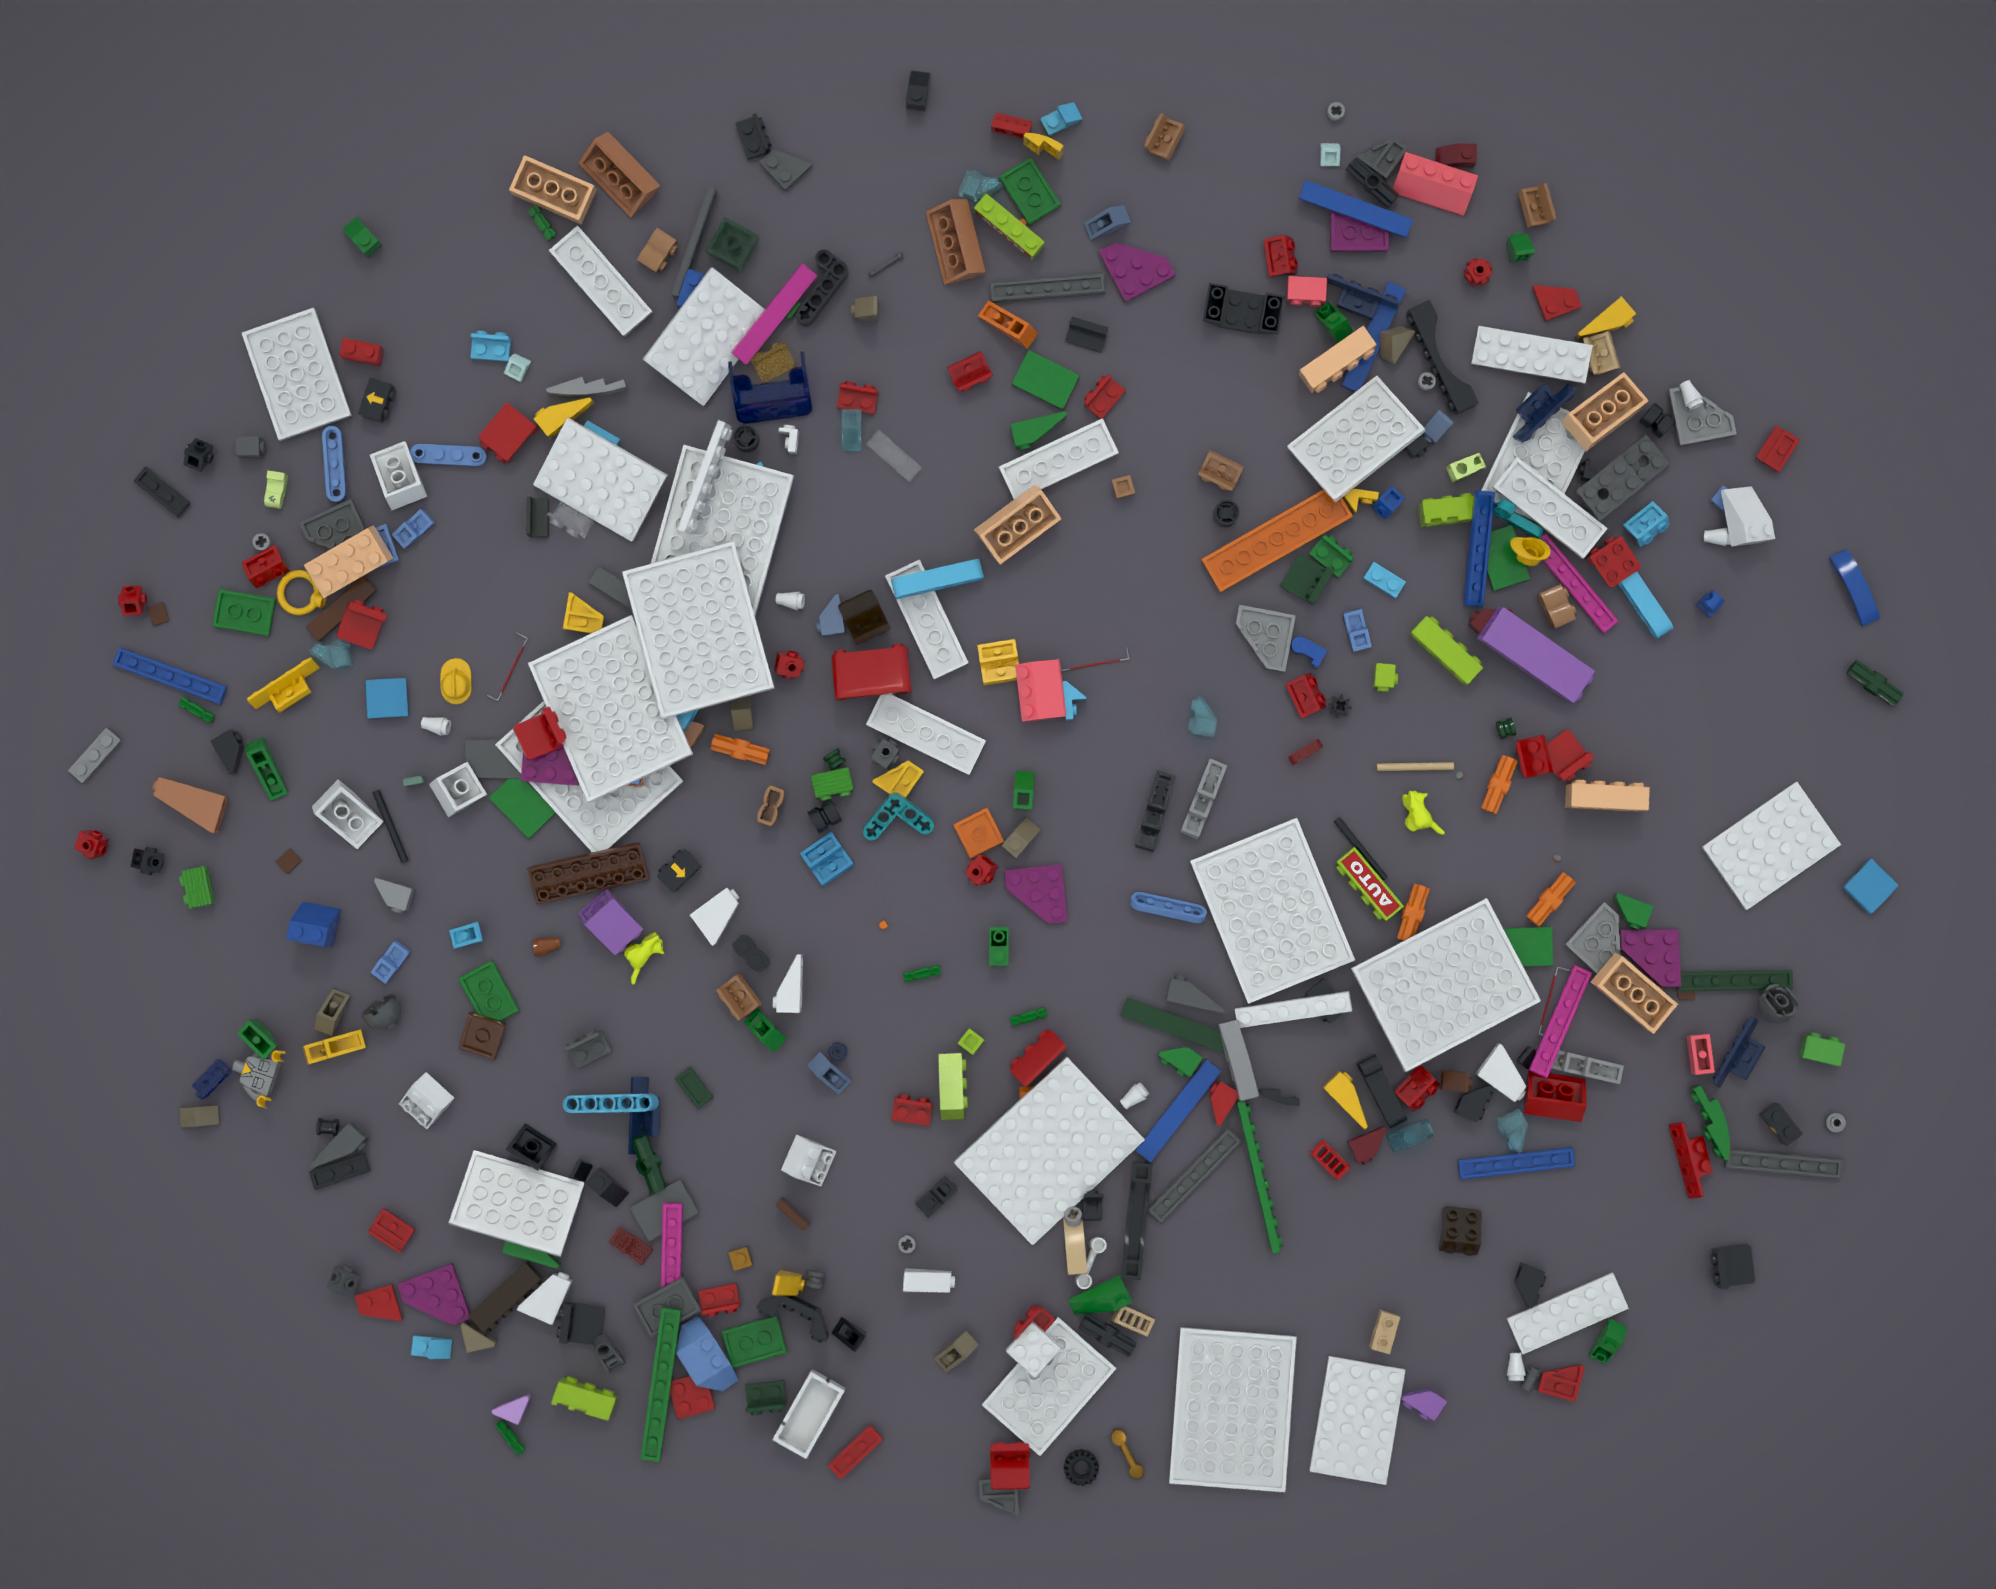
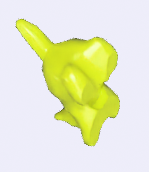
M1414 790L1409 791L1408 795H1402L1403 805L1409 811V815L1405 819V825L1409 830L1415 832L1418 829L1431 827L1436 833L1445 834L1444 830L1433 821L1431 814L1425 808L1424 798L1427 797V793Z
M656 932L646 936L641 944L632 943L628 945L624 951V956L629 960L630 965L634 969L631 976V983L633 985L636 983L638 974L649 957L654 953L664 954L663 941L659 939Z

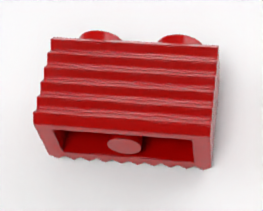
M344 337L339 356L345 360L381 366L384 349L379 344L365 343L364 341L350 340Z

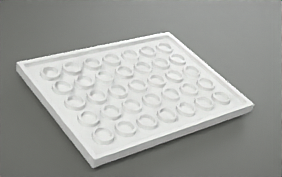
M683 445L651 564L734 541L754 616H756L794 475L723 456L718 461L717 466H719L716 477H712L710 483L712 484L711 492L705 496V508L698 515V527L696 531H692V534L678 530L706 451Z
M734 541L622 572L662 719L774 689Z
M633 615L528 663L546 707H550L552 712H556L559 728H563L567 739H565L564 749L587 802L590 803L693 755L677 715L665 719L661 718Z
M543 701L521 722L541 715L542 710L547 708L545 702ZM512 729L495 745L521 773L523 750ZM667 766L643 777L642 787L624 786L590 803L587 802L580 784L579 786L529 783L589 850L596 852L611 848L684 781L670 766Z
M1297 818L1190 861L1248 1004L1355 961Z
M1487 898L1351 968L1405 1072L1541 1001Z
M1066 1056L966 1149L954 1163L1033 1246L1065 1216V1211L1068 1208L1074 1207L1081 1201L1084 1194L1098 1185L1145 1139Z
M1180 1327L1169 1483L1285 1492L1296 1336Z

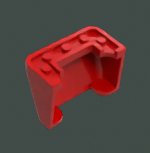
M903 643L892 644V648L846 653V650H836L835 654L831 655L836 701H845L849 697L855 699L887 694L894 695L897 692L903 694L912 693L908 648L903 647Z

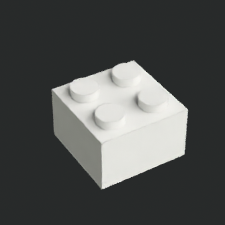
M1032 1321L1019 1337L1014 1339L1006 1348V1352L1033 1377H1036L1057 1354L1061 1346Z

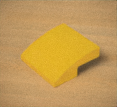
M1024 134L1023 145L1037 155H1040L1045 150L1057 160L1062 157L1064 145L1058 141L1040 134Z
M1015 639L977 645L984 686L1017 680L1015 665L1019 664Z

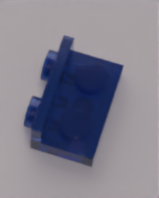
M217 1059L192 1085L197 1091L195 1095L200 1100L206 1099L233 1071L221 1059Z

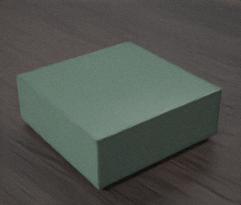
M420 775L405 778L403 784L404 787L426 784L424 776Z

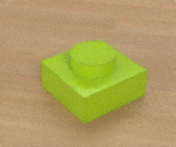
M969 1028L958 1044L973 1055L984 1039Z

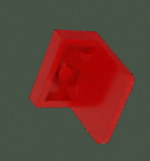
M1614 536L1609 537L1604 541V546L1601 548L1596 546L1588 552L1589 556L1585 558L1589 565L1594 564L1610 588L1616 586L1641 568L1640 563L1622 536L1616 538Z
M354 599V602L348 601L336 636L347 642L372 649L381 624L385 622L387 614L383 613L384 609L373 606L372 609L365 607V603L356 599Z
M550 707L543 709L541 715L516 724L513 727V731L527 760H533L563 748L565 744V739H567L563 728H559L557 723L559 722L558 716L555 711L552 712Z
M1564 730L1547 743L1553 773L1560 782L1572 780L1577 776L1576 771L1580 768L1582 770L1588 768L1592 764L1591 760L1595 758L1591 752L1584 750L1570 730Z
M1039 1303L1036 1307L1032 1305L1025 1313L1027 1317L1024 1321L1020 1319L1013 1327V1337L1017 1339L1032 1321L1046 1332L1056 1318Z
M997 1442L990 1444L991 1488L993 1490H1020L1030 1487L1029 1443L1015 1442L1014 1444Z

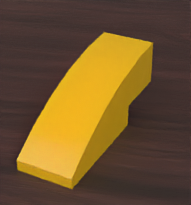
M361 1029L302 1046L307 1065L366 1048Z

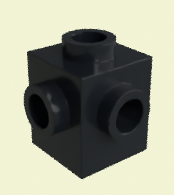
M195 438L185 448L183 465L202 472L207 464H211L214 458L212 453L213 445Z
M146 847L145 850L134 848L130 867L140 869L142 874L152 875V872L160 873L164 864V854L157 853L156 848Z

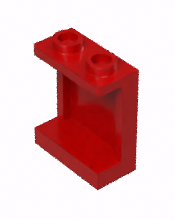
M506 402L478 438L481 440L480 445L487 451L492 449L496 452L494 456L502 463L506 461L510 464L511 458L530 435L538 431V427Z

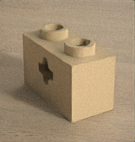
M1379 1309L1369 1344L1371 1349L1390 1354L1400 1320L1398 1314Z

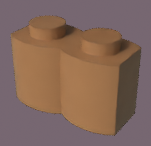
M657 228L641 251L637 261L656 274L659 271L663 272L668 265L667 258L676 253L678 242Z
M1560 584L1537 594L1552 629L1576 620L1575 615H1577L1574 605H1570L1568 602L1569 593L1566 587H1562Z
M771 785L767 788L764 794V804L760 807L757 815L759 823L771 827L775 825L779 817V808L785 800V791Z

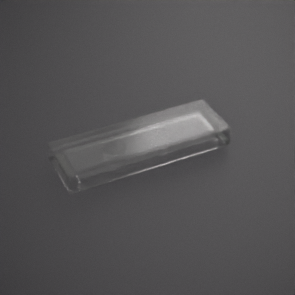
M880 430L866 444L909 483L922 469L920 465Z

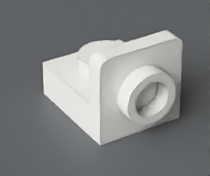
M784 425L783 428L779 427L780 434L789 435L785 439V448L788 449V453L797 455L798 429H795V426Z

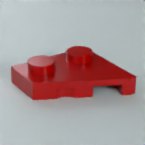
M1539 285L1532 287L1545 321L1582 307L1575 289Z
M393 1284L355 1295L360 1315L396 1321L403 1320Z
M1581 1364L1542 1372L1537 1391L1576 1402L1585 1366Z

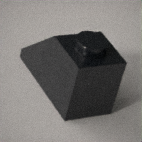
M911 71L906 97V109L925 111L930 73Z
M230 729L210 742L228 773L234 775L238 771L244 746L241 743L243 738L240 733Z
M601 1167L586 1182L593 1191L615 1207L629 1194L622 1185Z

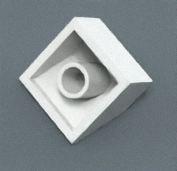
M468 762L443 774L429 784L448 817L487 795Z

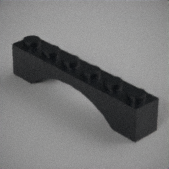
M1427 300L1410 308L1407 311V322L1416 331L1414 336L1417 342L1421 343L1424 348L1422 352L1425 359L1429 360L1432 365V374L1435 378L1438 377L1440 381L1439 388L1443 395L1446 394L1449 400L1447 405L1450 411H1454L1455 415H1458L1477 406L1479 402L1471 385L1462 382L1454 376L1440 358L1435 339L1438 316L1431 301Z
M1133 1161L1121 1268V1278L1141 1280L1146 1218L1153 1164L1149 1162Z

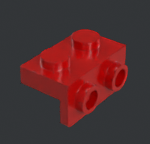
M981 351L947 366V370L958 391H967L972 388V385L978 382L984 383L990 379L989 377L993 376Z

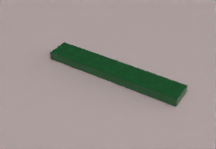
M1793 970L1681 972V987L1676 988V991L1765 990L1769 985L1779 984L1778 987L1783 989L1785 987L1793 989Z
M1127 998L1121 1016L1224 1053L1220 1031Z

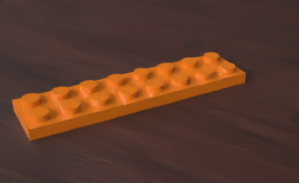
M1323 489L1202 558L1201 561L1221 593L1349 520L1353 515L1343 498L1334 502Z

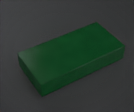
M691 1067L675 1078L697 1109L713 1098V1095Z

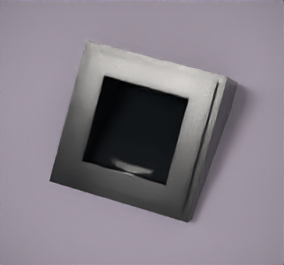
M1527 1046L1517 1058V1062L1525 1069H1529L1536 1051L1532 1047Z
M582 1159L578 1160L570 1174V1178L585 1182L593 1165Z

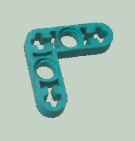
M1501 499L1495 504L1493 509L1494 516L1532 537L1541 538L1544 529L1514 512L1516 506L1513 503Z
M891 793L865 823L863 835L868 840H876L896 816L922 834H929L933 831L934 821L928 814L901 794ZM892 799H899V805L895 804L892 807V813L889 809L892 805ZM908 809H913L916 815L908 818L905 812ZM881 812H886L889 815L886 821L879 820L878 815ZM919 815H921L920 820L922 822H929V828L926 826L922 828V823L917 820ZM874 820H875L876 823L878 824V825L875 827V834H874V833L868 834V828H869V829H872V828L875 826V822H874Z

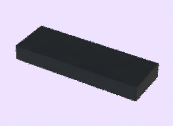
M146 466L133 480L178 518L191 504Z
M365 1153L310 1171L309 1174L314 1189L317 1190L371 1170Z

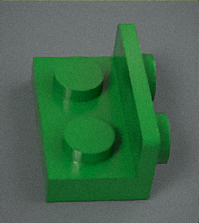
M1324 535L1310 551L1309 555L1323 567L1333 569L1334 572L1332 574L1339 578L1354 560L1353 554L1344 547L1342 549L1337 545L1338 541L1331 535L1328 537Z

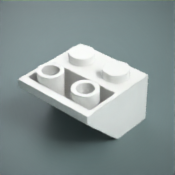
M426 1072L410 1087L399 1105L414 1117L420 1125L428 1129L448 1108L454 1097Z
M796 1135L781 1170L797 1179L822 1187L837 1151L808 1138Z

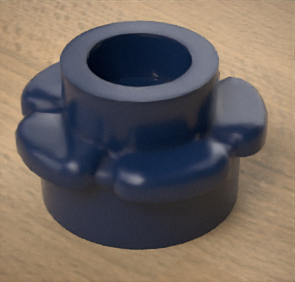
M834 1042L829 1047L828 1053L833 1060H843L847 1056L845 1044Z

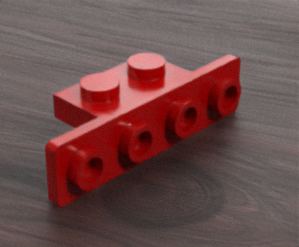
M1684 1122L1669 1124L1670 1134L1673 1139L1688 1198L1704 1197L1699 1178L1713 1173L1704 1137L1697 1136L1689 1139Z

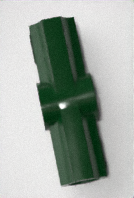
M1858 660L1854 661L1846 673L1863 685V689L1880 697L1893 707L1903 697L1904 693L1890 684L1884 675L1877 671H1872Z
M647 1133L633 1137L631 1142L638 1159L636 1161V1168L640 1174L644 1175L650 1193L664 1190L666 1184L659 1168L662 1162L659 1155L653 1152Z

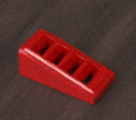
M1323 1139L1309 1152L1337 1181L1351 1168ZM1325 1147L1326 1150L1318 1157L1316 1154ZM1331 1152L1332 1155L1323 1162L1322 1160ZM1337 1158L1338 1161L1330 1168L1328 1165ZM1342 1163L1344 1166L1335 1173L1334 1170Z

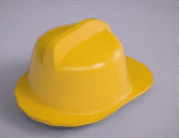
M1515 537L1510 541L1512 549L1517 553V560L1525 565H1538L1541 560L1547 559L1550 556L1549 546L1541 539L1535 537Z
M458 658L445 662L440 674L442 696L451 704L463 703L471 694L470 667L467 662Z

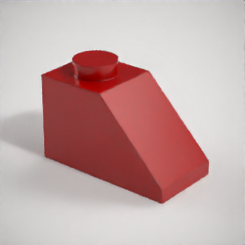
M1219 1080L1218 1084L1214 1082L1209 1092L1211 1093L1210 1101L1215 1123L1221 1126L1236 1102L1238 1095L1236 1090Z

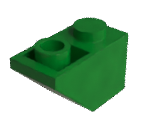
M1327 302L1313 312L1325 331L1337 344L1353 333L1347 318L1330 302Z
M1015 772L1013 809L1032 810L1035 772Z
M989 927V966H1008L1009 927Z
M1187 1046L1159 1051L1157 1054L1161 1057L1159 1061L1167 1066L1171 1063L1176 1067L1175 1072L1183 1077L1186 1074L1190 1077L1203 1059V1057Z
M1610 1318L1600 1331L1588 1356L1606 1365L1623 1345L1627 1327Z

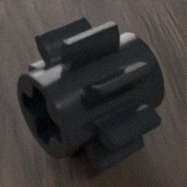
M1343 694L1340 695L1339 699L1333 696L1334 702L1328 703V706L1332 707L1330 714L1336 713L1337 718L1342 713L1344 716H1347L1346 710L1352 709L1347 703L1350 701V698L1347 700L1343 699ZM1336 702L1344 704L1342 707L1343 711L1335 708L1337 706Z

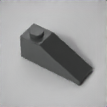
M1175 975V979L1170 978L1166 1001L1223 1013V1008L1192 983L1186 982V977Z
M350 1122L309 1166L315 1168L354 1153L357 1150L360 1152L367 1145L365 1141L369 1137L353 1122Z

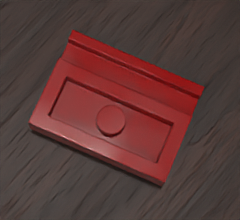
M1776 425L1755 458L1779 473L1800 440Z
M383 1208L368 1230V1233L396 1252L401 1253L416 1229Z

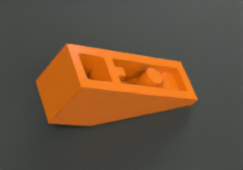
M989 300L978 314L979 318L1026 349L1029 348L1038 335V332L1029 323Z

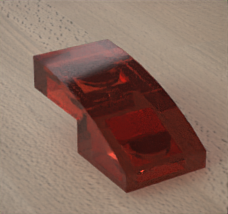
M618 1227L608 1242L640 1265L645 1263L653 1251L652 1247L622 1227Z

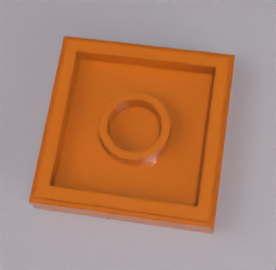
M988 808L953 824L970 859L1005 842Z

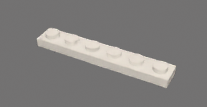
M1349 991L1235 1008V1014L1239 1027L1244 1028L1352 1011Z

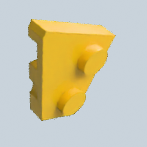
M569 592L563 629L590 634L602 629L604 616Z
M908 760L873 779L872 782L889 794L899 793L906 798L924 771Z

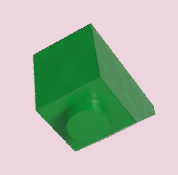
M357 217L342 229L368 258L382 246Z
M1522 232L1511 234V237L1507 239L1510 263L1530 260L1535 253L1528 234L1523 235Z
M1614 893L1613 899L1623 920L1629 923L1628 927L1639 930L1640 927L1646 928L1653 906L1625 895Z
M758 1008L744 1021L756 1037L773 1053L787 1040L782 1032Z
M258 1019L248 1020L237 1033L263 1060L277 1047L272 1033Z

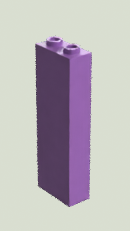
M1497 607L1477 637L1479 641L1569 703L1579 701L1583 695V689L1594 678L1592 675L1595 671L1504 607Z

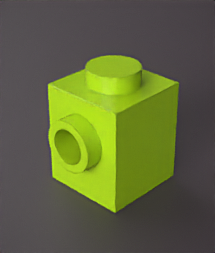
M1376 663L1374 665L1373 688H1377V691L1389 692V689H1393L1394 685L1398 683V673H1395L1396 665Z

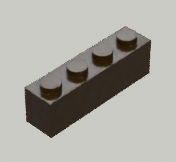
M528 1261L525 1262L468 1316L483 1332L487 1329L492 1331L499 1324L497 1320L501 1316L506 1318L513 1311L511 1307L515 1303L520 1305L527 1298L525 1294L528 1291L532 1290L534 1292L542 1285L539 1281L543 1277Z

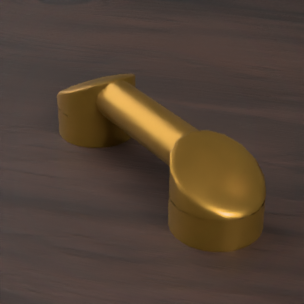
M1119 1428L1113 1430L1111 1440L1120 1447L1129 1465L1130 1477L1133 1479L1142 1478L1144 1468L1134 1460L1126 1444L1125 1431Z

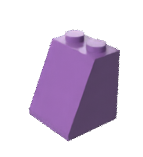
M609 889L602 890L578 913L584 925L614 955L618 952H623L627 948V944L631 940L637 939L643 930L640 923Z

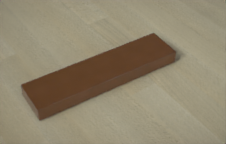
M363 576L310 622L306 628L320 642L341 623L348 601L354 602V599L365 602L376 592V589Z

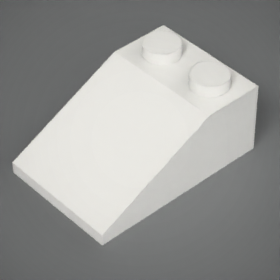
M406 441L370 454L382 491L391 510L427 497Z
M1752 486L1721 490L1731 547L1757 544L1775 539L1772 519Z
M339 779L312 806L313 812L317 817L356 849L383 823V820Z
M797 954L777 991V996L773 997V1008H776V1012H802L803 954Z

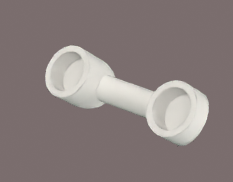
M1094 1237L1089 1242L1090 1252L1086 1259L1087 1273L1077 1274L1075 1277V1282L1081 1289H1087L1091 1286L1092 1279L1089 1276V1272L1097 1253H1102L1106 1249V1241L1101 1237Z

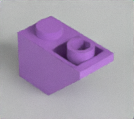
M1429 1388L1401 1395V1399L1404 1401L1402 1404L1410 1410L1415 1408L1420 1411L1418 1415L1427 1421L1430 1418L1435 1421L1447 1403L1444 1398Z

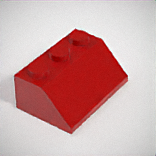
M1044 1029L1037 1036L1039 1041L1034 1045L1030 1043L1023 1050L1025 1054L1021 1058L1017 1056L1010 1063L1011 1068L1009 1070L1025 1087L1067 1047L1051 1029L1048 1032Z
M1528 1070L1526 1093L1524 1095V1114L1582 1122L1586 1110L1585 1078L1549 1073L1548 1077L1544 1078Z

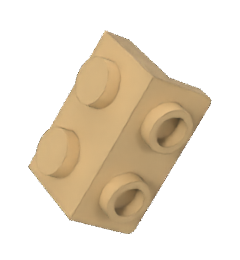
M1610 331L1583 338V344L1593 345L1589 370L1594 375H1601L1620 368Z

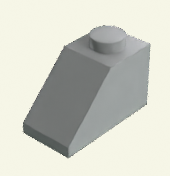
M375 878L374 882L386 905L392 907L391 911L401 914L403 910L409 911L415 889Z

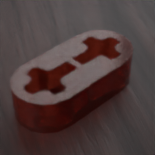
M1317 739L1290 755L1288 759L1294 765L1321 749L1323 745Z

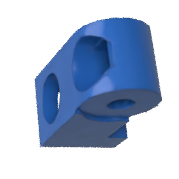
M1711 590L1696 603V606L1710 618L1722 606L1724 600L1718 593Z
M1301 636L1294 638L1290 645L1292 652L1295 654H1302L1313 660L1310 665L1316 669L1327 652L1326 649Z

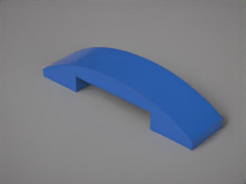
M1848 549L1829 557L1837 575H1840L1855 606L1854 611L1861 625L1864 626L1879 619V612L1872 593Z

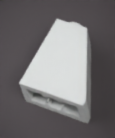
M724 889L690 914L712 946L718 943L740 904L737 900L740 897L734 889Z
M1497 1043L1475 1075L1511 1101H1520L1526 1093L1524 1090L1526 1085L1505 1048Z
M905 1268L903 1291L950 1292V1288H954L955 1276H951L952 1271Z
M554 1273L522 1302L517 1310L553 1325L573 1280L569 1279L570 1276L566 1273Z

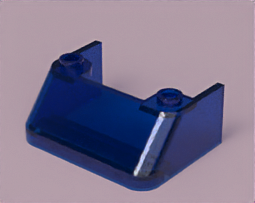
M804 351L800 352L802 366L791 369L789 380L752 385L751 379L748 376L734 375L732 361L728 362L732 397L736 417L739 422L748 424L805 416L811 413L812 400Z

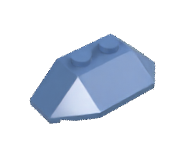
M698 1315L681 1325L676 1354L696 1386L724 1391L739 1381L728 1359Z

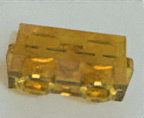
M778 342L770 347L771 350L765 353L761 351L753 356L754 359L751 362L762 383L796 366L785 343L781 344Z

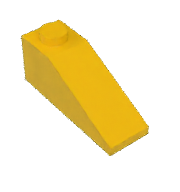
M1621 296L1575 337L1581 339L1607 331L1618 330L1622 326L1626 328L1634 321L1632 317L1636 315V312Z
M589 397L549 406L546 409L542 408L535 414L534 420L551 439L561 431L567 418L575 420L591 407L594 402Z
M1338 1071L1322 1088L1363 1129H1366L1368 1126L1355 1087L1351 1083L1353 1079L1346 1072L1342 1074Z
M780 1270L776 1275L772 1295H798L799 1291L803 1292L805 1280H802L803 1275Z

